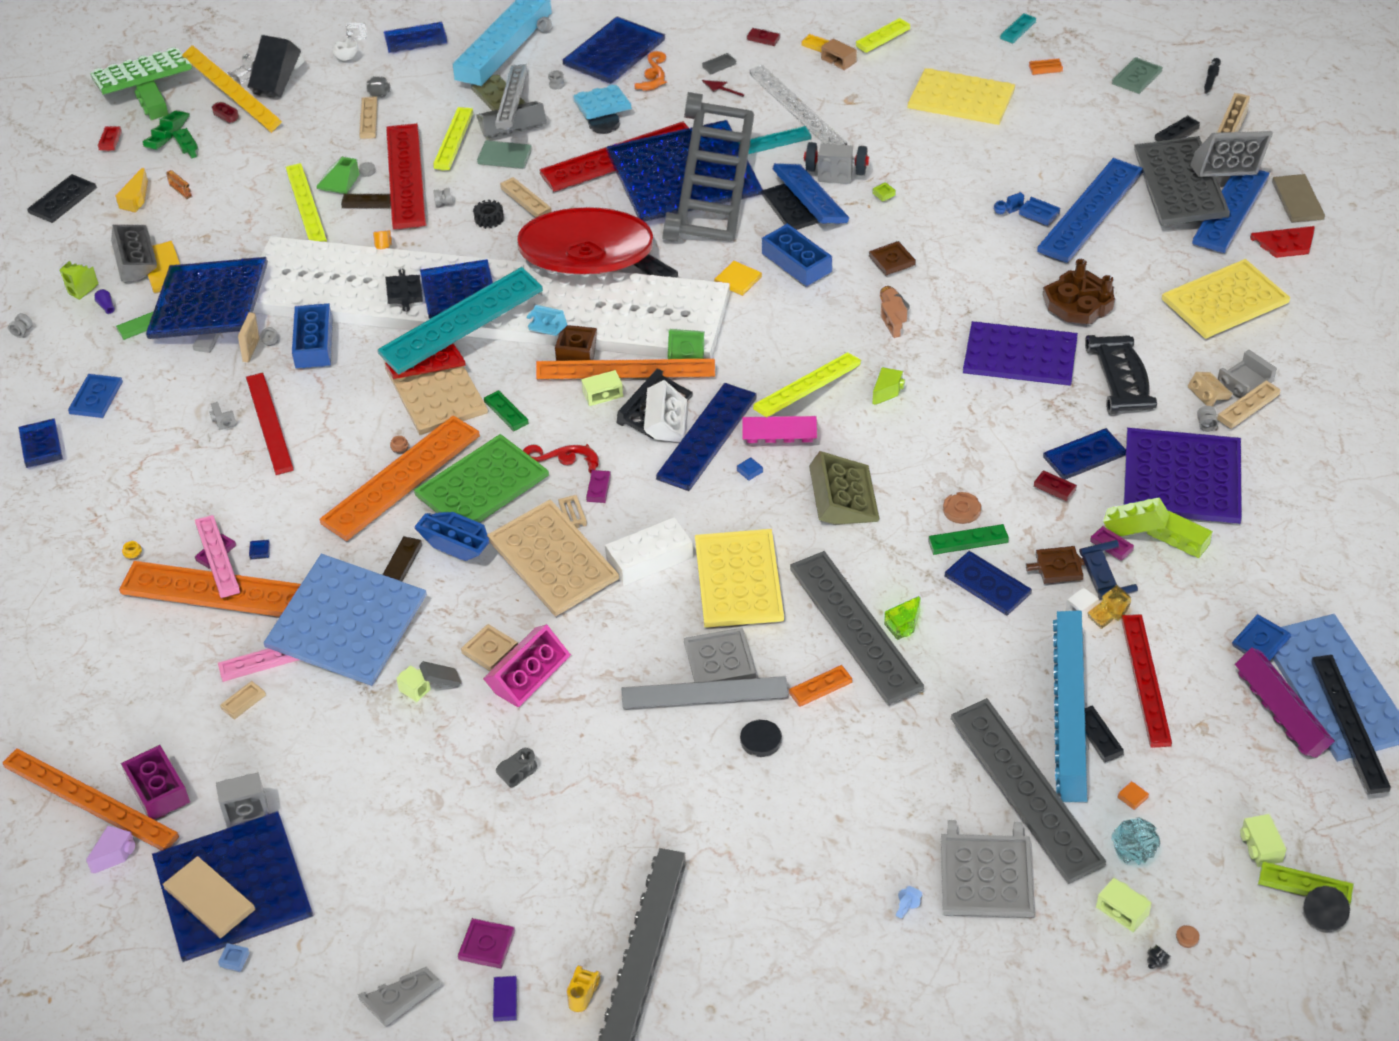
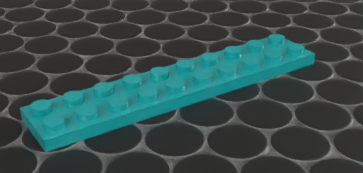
M520 267L378 348V354L399 375L543 291V286L523 267Z

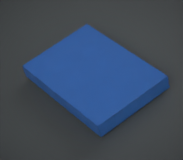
M88 374L68 409L69 414L103 418L123 382L122 377Z

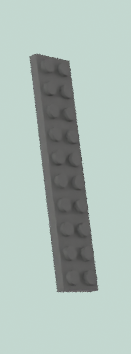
M825 551L790 564V570L887 705L924 690L922 681Z
M988 698L951 714V720L1068 884L1106 866L1107 861Z

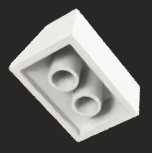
M665 380L647 388L644 430L655 440L684 442L687 399Z

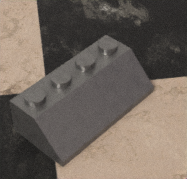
M112 225L111 242L121 281H139L157 268L147 225Z

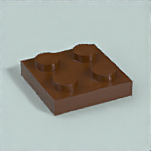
M899 241L869 251V257L886 276L916 265L915 258Z

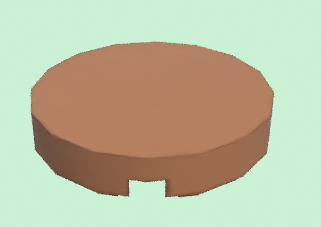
M957 492L956 495L952 496L951 494L944 500L943 512L950 521L967 524L978 519L982 505L975 495Z

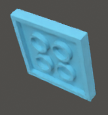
M609 85L601 89L595 88L589 92H579L573 95L575 104L587 120L632 109L630 101L617 85Z

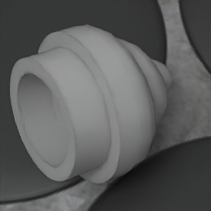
M547 17L540 18L537 21V28L541 32L550 31L552 27L550 19Z

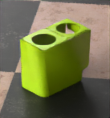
M68 261L59 269L68 294L78 300L82 299L99 284L94 267L89 269L87 265L84 267L83 265H77V263L72 265L71 261Z

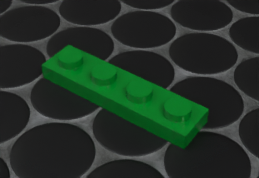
M1004 524L931 535L928 537V542L933 555L1005 544L1009 542V536Z

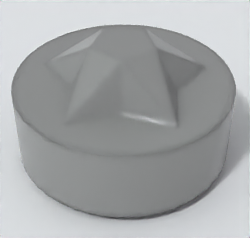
M364 162L359 165V173L362 176H371L375 173V165L371 162Z
M272 327L265 328L260 334L261 341L268 346L275 344L279 338L278 332Z

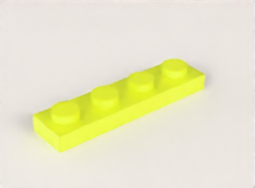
M898 18L857 40L856 47L867 53L908 31L910 24Z

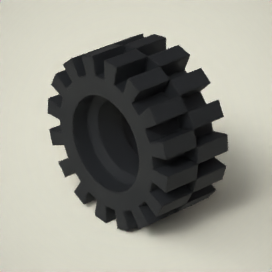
M483 200L482 203L478 202V205L474 206V221L479 227L483 226L485 229L489 227L490 229L492 226L497 227V224L501 225V222L504 221L502 204L500 205V202L496 203V200L485 202Z

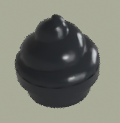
M1157 944L1153 948L1150 947L1147 951L1148 968L1154 969L1166 966L1171 956Z

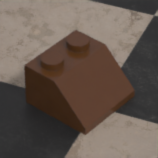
M567 325L559 333L555 345L556 361L593 360L597 328Z

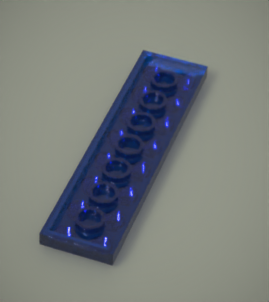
M724 382L658 471L656 480L690 491L739 424L742 417H744L757 399V393Z

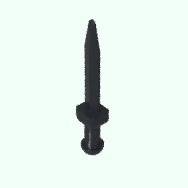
M1214 58L1212 65L1208 67V76L1204 85L1205 93L1210 91L1215 77L1219 74V65L1221 64L1219 58Z

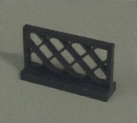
M657 368L618 410L616 423L621 426L627 424L654 439L644 430L645 421L643 416H645V411L641 410L642 406H646L647 388L665 380L676 391L683 393L687 401L692 397L693 392L663 376V371ZM639 416L641 419V421L634 422L633 420H631L632 417Z

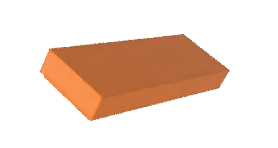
M840 665L790 688L789 694L797 705L801 707L851 684L852 677Z

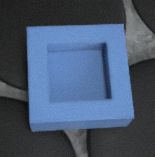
M227 943L218 961L219 966L241 972L250 953L249 949Z

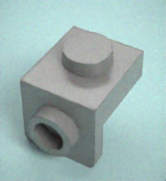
M218 402L211 403L213 411L209 413L212 422L216 421L219 430L236 426L232 410L222 413Z

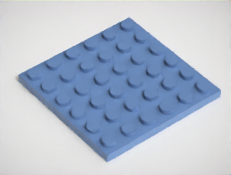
M321 553L263 642L264 647L372 686L425 599L427 592L419 587Z

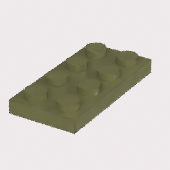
M497 74L491 76L482 86L471 84V89L493 111L500 108L506 82ZM520 97V100H519L518 105L526 103V102Z

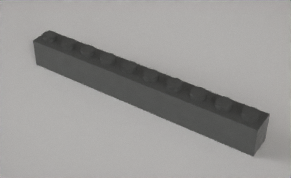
M659 848L657 856H653L651 864L653 871L652 874H648L646 879L647 890L646 893H642L640 899V906L642 907L635 915V930L630 931L628 941L630 946L629 949L624 951L623 969L619 968L618 985L617 988L612 990L611 1008L606 1009L604 1018L606 1025L605 1028L600 1029L598 1041H635L686 867L684 852Z

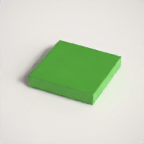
M669 329L668 359H704L705 331Z

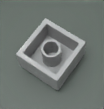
M259 772L216 782L219 805L227 828L270 818L267 799Z

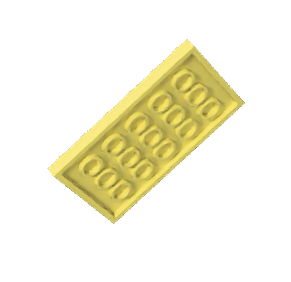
M925 68L908 101V108L999 125L1014 93L1015 84Z
M1246 259L1162 294L1161 298L1205 339L1283 306L1290 301V297Z
M772 529L695 535L704 628L784 621Z

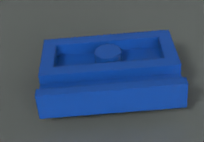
M1032 196L1019 209V215L1047 226L1056 218L1057 214H1060V207Z

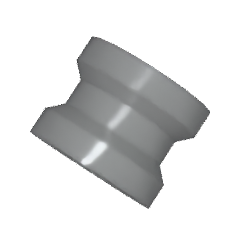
M558 70L551 71L548 74L550 80L549 87L555 90L563 88V72Z

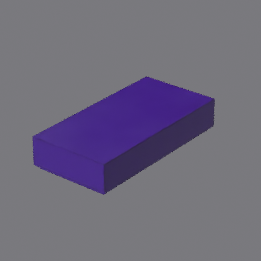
M517 976L494 977V1022L517 1020Z

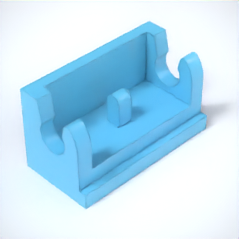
M535 305L534 309L527 315V319L533 317V321L528 325L529 330L557 336L567 326L563 310Z

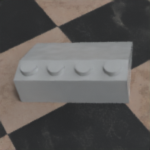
M1273 132L1212 133L1195 151L1190 166L1198 177L1257 175Z

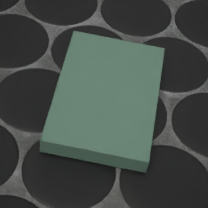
M1135 57L1112 79V84L1140 94L1162 72L1163 67Z
M485 140L477 158V163L524 169L531 153L532 145Z

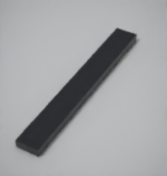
M1333 655L1312 657L1311 663L1368 794L1390 792V783Z

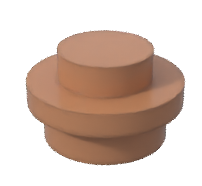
M395 436L390 443V448L394 452H403L409 446L404 436Z
M1189 925L1179 927L1176 932L1177 941L1185 948L1193 947L1200 938L1197 929Z

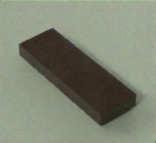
M343 194L341 207L342 209H390V194Z

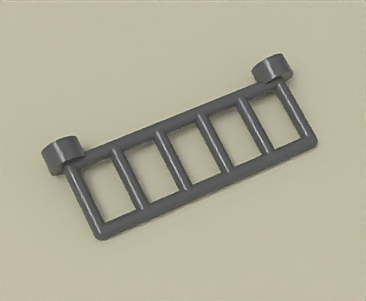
M688 92L684 118L694 119L678 214L666 212L662 239L678 241L679 233L725 241H733L735 239L754 120L753 111L703 103V94ZM705 113L744 119L742 133L703 127ZM701 136L740 142L738 157L700 151ZM697 160L736 166L734 181L695 175ZM694 184L732 190L731 204L725 205L690 199L692 186ZM688 209L729 215L727 230L686 224Z

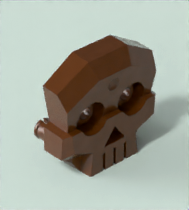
M1077 259L1075 271L1068 270L1059 276V280L1044 286L1042 295L1048 310L1064 321L1092 324L1098 317L1101 318L1113 310L1115 298L1114 286L1112 284L1114 278L1110 275H1105L1102 279L1086 270V260Z

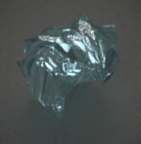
M1136 817V819L1124 820L1112 833L1111 840L1114 843L1115 850L1126 864L1130 861H1135L1140 865L1141 862L1146 863L1148 858H1154L1157 847L1160 848L1161 842L1158 833L1155 831L1157 828L1152 823Z

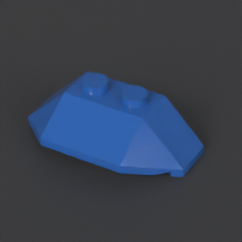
M454 512L425 513L414 526L415 530L433 548L464 561L479 556L489 544L484 524Z

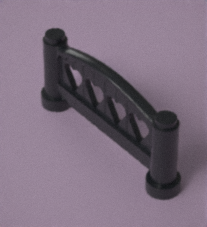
M1087 335L1085 338L1086 352H1097L1112 394L1106 400L1108 414H1117L1118 411L1152 410L1157 407L1156 397L1149 396L1148 374L1142 360L1132 348L1134 347V337H1130V335L1105 337ZM1118 351H1124V356L1127 358H1121L1113 354ZM1122 363H1128L1131 370H1125L1117 366ZM1127 375L1134 376L1133 380L1135 382L1132 383L1123 380L1122 378ZM1131 387L1138 388L1137 392L1140 393V395H1135L1133 393L1127 392L1126 390L1130 389Z

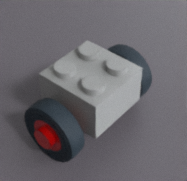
M808 142L807 150L804 152L806 171L814 172L818 162V182L851 184L854 162L856 175H865L866 166H869L867 146H858L857 154L853 157L852 145L821 143L818 154L817 143Z

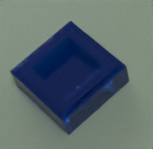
M269 539L250 541V560L269 558Z

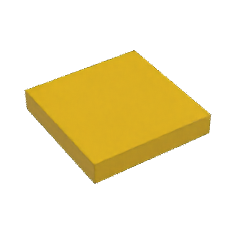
M733 261L714 279V282L730 283V291L743 296L762 278V272Z

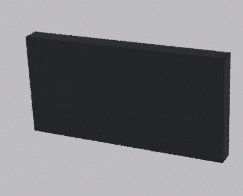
M71 174L28 207L27 211L31 215L53 223L97 188L96 183Z
M785 183L762 190V196L784 225L788 223L798 230L820 223Z

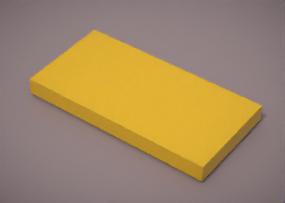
M172 241L153 245L157 268L147 274L153 293L187 285Z

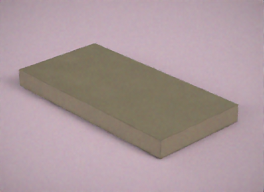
M1305 174L1273 177L1272 183L1291 223L1324 220L1325 213Z

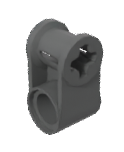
M530 748L520 749L517 753L499 763L496 768L497 775L509 787L517 786L537 770L534 751Z

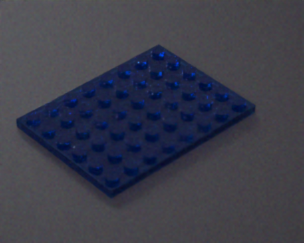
M727 120L703 125V127L733 131ZM693 127L606 146V152L637 217L644 222L666 217V212L678 214ZM701 136L699 150L738 157L740 144L739 142ZM748 159L741 199L763 194V188ZM700 160L696 162L695 175L732 181L735 179L736 166ZM693 184L690 199L723 204L731 202L732 190Z

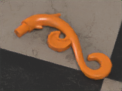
M653 51L648 54V62L653 68L646 69L644 76L647 79L655 80L635 83V89L649 91L667 83V81H664L665 73L658 65L666 60L664 52Z

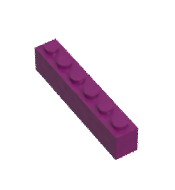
M1252 647L1235 663V666L1239 669L1238 674L1240 677L1251 684L1249 688L1263 699L1261 703L1275 714L1273 718L1280 725H1284L1287 729L1285 731L1292 740H1296L1299 744L1298 749L1305 756L1310 755L1317 758L1335 742L1263 652Z

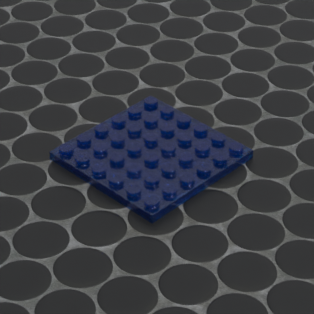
M256 257L170 265L146 332L147 338L159 339L240 332L248 313H253L268 264L267 258Z
M279 811L152 853L182 962L225 948L227 943L237 944L313 917ZM197 856L255 907L251 914L222 938H219L164 889L163 883Z

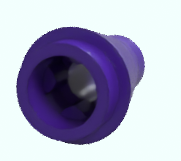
M105 289L98 290L94 295L95 302L106 314L113 313L115 307L110 292Z

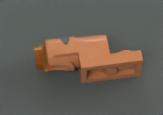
M885 286L880 290V299L883 302L881 303V318L893 338L900 337L902 323L907 321L910 305L895 288Z

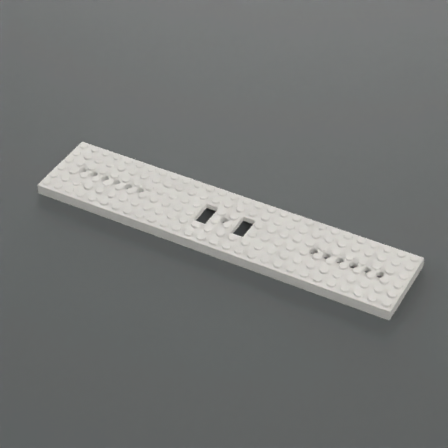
M270 237L237 302L240 312L293 318L295 306L330 303L333 322L412 330L460 302L448 300L455 283L469 284L463 298L464 300L518 268L523 267L543 286V291L466 336L555 346L559 334L554 336L532 331L528 328L529 323L533 321V317L527 319V315L534 309L535 305L563 310L567 325L597 328L595 350L668 358L669 329L705 331L704 359H712L730 295V283L614 271L596 274H569L547 270L532 263L391 248L377 249L373 246ZM399 269H401V272L402 269H405L406 275H420L423 302L409 304L410 310L408 312L407 309L406 312L402 310V304H388L385 277L399 276Z

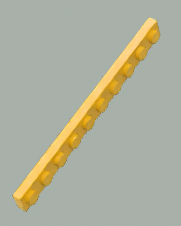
M191 45L182 54L192 66L272 133L282 123L275 114L196 47Z

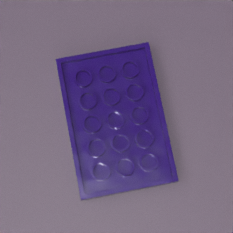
M972 321L963 373L1071 386L1078 333Z

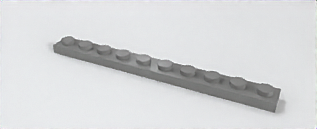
M526 64L512 65L495 122L496 129L507 130L513 126L527 73Z

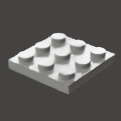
M743 627L684 638V645L694 682L756 678V671Z

